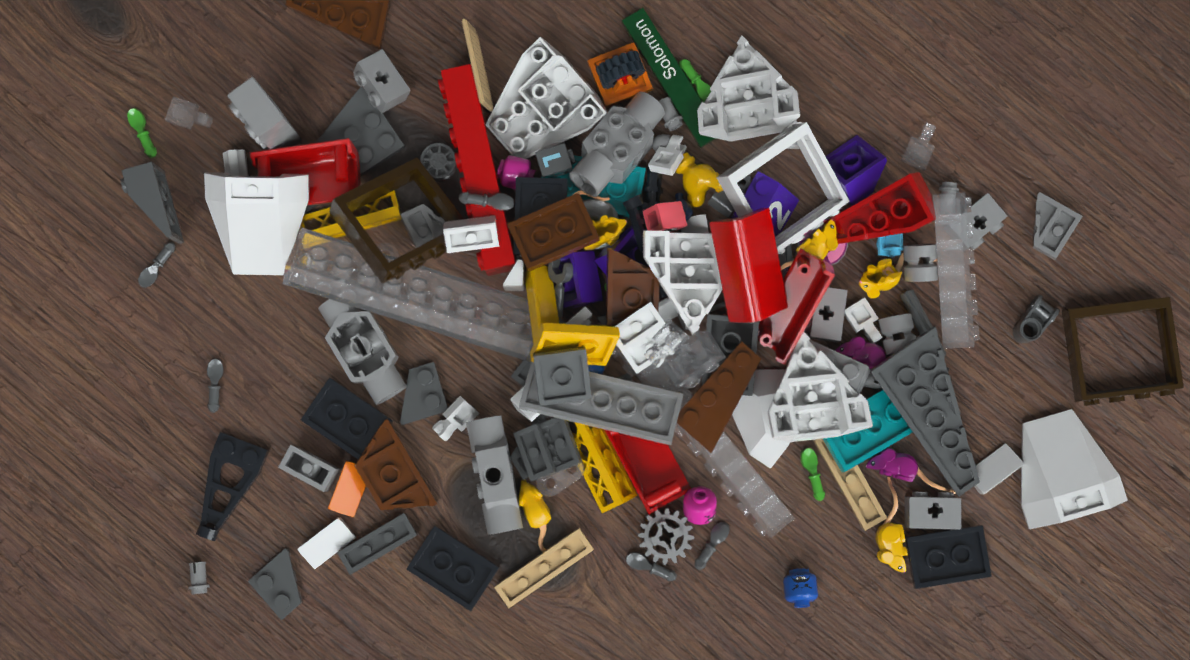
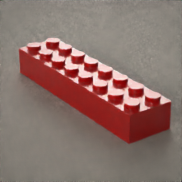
M467 64L441 70L442 78L438 79V84L443 100L447 99L448 102L443 104L446 119L449 124H453V128H449V134L454 148H458L459 151L454 153L459 173L463 172L464 177L460 178L462 192L479 195L487 194L489 198L498 193L501 194L472 66ZM465 204L469 219L486 216L496 217L499 247L480 249L481 252L476 253L481 271L485 270L488 276L511 271L516 260L505 211L496 210L489 205L483 207L482 205Z

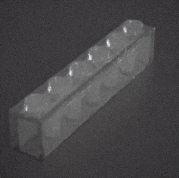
M965 192L934 194L933 203L936 216L935 234L943 349L975 347V341L980 340L979 325H974L973 315H978L977 300H972V290L977 289L976 274H971L970 264H975L974 248L969 249L968 238H973V224L967 223V213L972 212L971 197H966Z

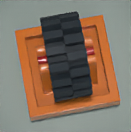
M635 42L587 60L605 108L632 99L638 92L647 93L653 90Z

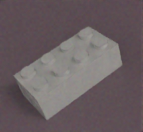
M251 77L227 95L232 102L228 106L236 117L245 124L244 128L263 149L291 147L302 140L275 102L254 77Z

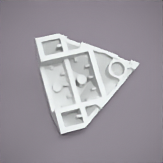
M741 35L735 52L732 56L728 57L710 88L709 96L704 103H701L697 110L700 135L731 142L782 132L800 117L798 92Z
M643 231V257L691 334L695 336L704 316L709 313L723 290L712 233Z
M803 332L768 411L772 439L796 442L839 437L871 428L873 424L868 401L862 394L858 395L848 384L849 380L821 350L818 351L809 341L810 338Z
M786 369L755 370L753 396L742 395L732 414L748 454L770 469L790 444V442L772 439L768 418L769 408Z

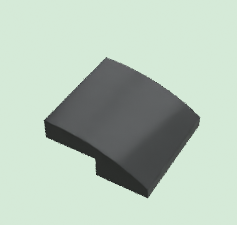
M552 418L541 424H534L513 433L530 481L553 475L583 463L567 420Z

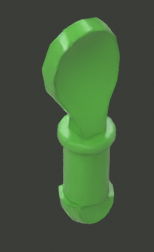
M681 59L679 66L690 79L691 84L696 85L697 95L701 101L705 102L711 92L710 85L701 80L702 76L696 72L689 60Z
M137 108L130 109L127 114L128 121L131 127L138 132L137 138L141 141L145 150L144 153L148 157L153 158L156 156L157 150L150 139L149 131L144 130L145 116Z
M805 448L801 452V463L810 472L808 478L812 485L814 498L822 501L825 498V491H823L820 479L821 474L817 473V455L811 448Z

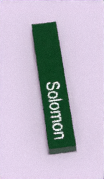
M644 8L623 19V26L633 42H635L636 47L666 95L670 97L676 111L682 116L684 124L699 148L701 149L716 140L717 138L699 134L697 110L702 101Z

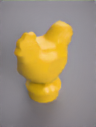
M689 153L683 154L684 158L676 169V173L683 174V187L688 193V202L692 207H700L704 204L706 192L710 188H714L718 193L724 191L716 178L719 176V173L715 172L709 164H695V158L690 156Z

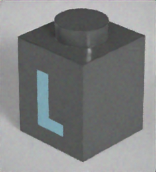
M565 143L535 152L542 178H554L570 173L572 171V164L576 163L572 149L567 150Z

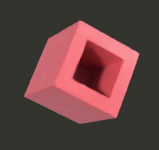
M681 201L658 203L643 211L647 231H669L673 233L688 226Z

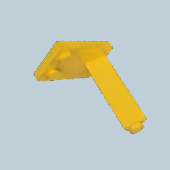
M544 265L530 272L526 269L524 276L534 344L530 352L531 362H534L533 353L585 346L588 365L606 366L620 337L619 327L559 324L554 283L549 277L548 267Z

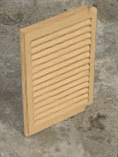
M462 19L479 102L491 112L494 106L476 29L466 19Z

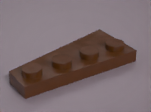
M286 0L287 8L381 50L390 0Z
M743 342L734 349L679 412L677 423L711 454L761 361V358Z

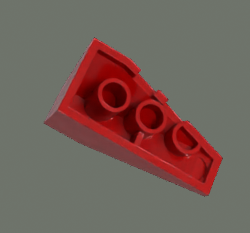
M920 172L910 173L830 219H833L836 225L838 244L913 232L936 220L932 195Z

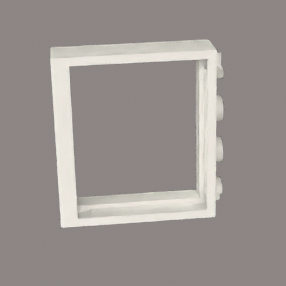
M807 122L793 124L716 177L738 217L753 212L737 182L797 142L828 200L775 237L778 254H783L786 251L785 247L789 244H795L804 239V234L809 230L821 227L824 224V219L839 214V210L842 209L841 207L850 202Z

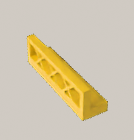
M395 190L374 200L373 206L369 204L364 205L371 210L366 215L356 217L365 230L401 220V211ZM391 197L393 207L383 210L376 209L381 199ZM330 208L304 215L299 237L301 244L305 247L346 236L338 223H328L331 217L329 213ZM326 215L324 220L319 218ZM316 219L322 223L320 228L306 231L304 221Z
M574 422L577 427V434L573 432L572 434L583 462L578 466L601 513L638 496L605 430ZM581 444L587 447L589 451L588 457L582 454L580 450ZM592 467L598 470L600 474L599 480L594 478ZM604 490L609 492L613 503L607 505L603 497Z

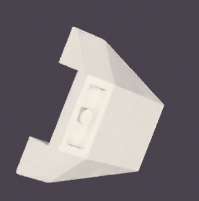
M539 37L520 57L485 125L511 155L527 159L536 155L535 152L556 146L589 131L608 112L598 94L571 63L545 39Z
M205 172V200L232 273L241 275H285L309 201V174H282L280 177L231 176V173Z
M1072 409L1022 423L1021 460L1024 465L1021 467V507L1028 529L1066 522L1110 509L1128 501L1120 475Z

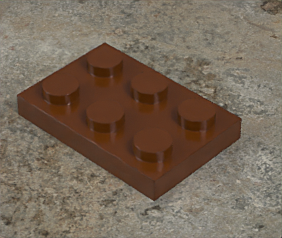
M579 193L507 224L528 272L600 241V237Z

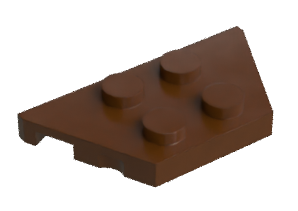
M607 248L606 326L615 327L650 302L659 313V281L651 268L612 248Z
M385 419L354 464L380 510H391L394 508L404 509L437 505L388 419Z

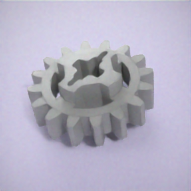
M665 508L664 514H660L656 510L654 518L649 515L646 516L649 521L648 524H640L645 530L642 533H638V537L644 538V541L639 546L648 548L645 555L653 554V562L655 563L659 558H662L664 565L667 564L669 558L674 563H677L676 556L680 555L685 558L686 555L683 550L685 548L691 550L692 548L687 542L694 539V536L688 535V531L693 527L692 525L685 526L684 523L688 518L684 516L679 519V511L677 510L673 515H670L669 508ZM665 519L674 520L680 526L672 528L666 524ZM656 522L657 530L655 535L649 537L650 528ZM662 524L668 533H673V536L669 538L670 548L664 540H659V537L662 535ZM683 535L682 543L676 550L674 544L677 538ZM661 545L665 547L667 554L657 552L652 546Z

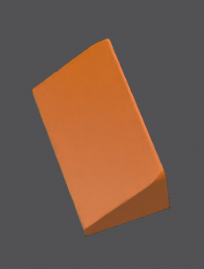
M346 460L328 509L355 517L366 485L355 468V463Z

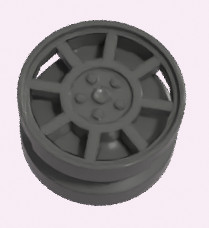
M443 143L431 144L421 154L420 162L435 181H446L457 170L453 150Z

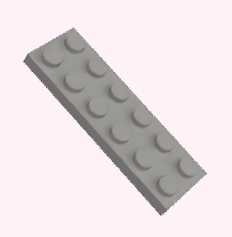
M531 362L519 409L667 445L672 444L683 399L682 393L589 372L592 399L540 406L534 362Z

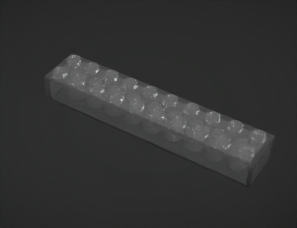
M301 228L285 264L282 284L531 362L530 352L534 344L528 299L425 266H421L416 270L411 268L398 280L394 278L382 284L352 243ZM383 253L388 262L397 258Z

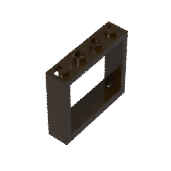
M418 158L334 198L329 213L382 284L394 278L398 280L406 271L411 268L413 270L420 268L426 260L432 257L437 259L442 256L447 250L444 233L388 262L352 211L415 181L445 222L464 219Z
M1170 297L1062 311L1075 402L1084 401V406L1100 404L1099 399L1109 398V403L1125 401V396L1134 395L1135 400L1150 398L1151 392H1159L1160 396L1175 395V389L1184 388ZM1155 310L1166 383L1086 393L1076 320Z

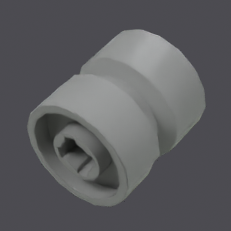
M937 244L904 245L903 257L908 262V265L904 267V281L926 282L938 280L937 265L933 264V261L937 259ZM919 257L922 258L923 263H918Z
M911 314L897 315L878 320L880 332L886 337L882 341L885 355L894 354L916 339V335L911 333V330L914 328ZM904 333L905 339L893 340L894 334Z

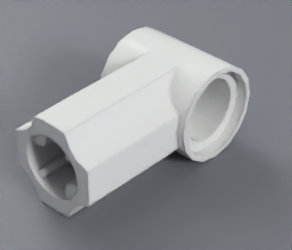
M234 149L223 152L225 173H231V176H249L245 150Z

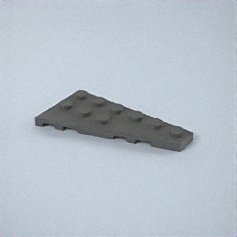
M363 86L357 90L316 142L349 138L358 151L360 177L405 148L383 113L381 114L377 107L372 106ZM319 204L308 205L305 213Z
M933 326L872 368L870 372L959 497L980 483L961 420L951 378L945 364L943 350L939 343L937 329Z

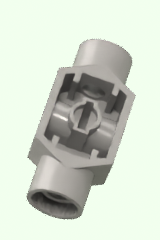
M638 92L625 108L613 106L582 142V159L569 174L573 183L581 191L592 197H597L609 182L622 184L652 148L654 138L652 130L665 115L662 105L648 93Z
M349 290L335 295L318 308L330 328L325 336L327 343L350 381L353 383H363L376 405L394 397L407 387L394 366L399 358L398 354L374 314L370 311H361Z
M502 416L466 422L471 452L476 454V457L472 458L474 473H479L481 483L477 484L479 499L484 498L485 501L482 504L487 535L523 528L517 487ZM494 467L501 473L498 482H492L488 477L489 471Z

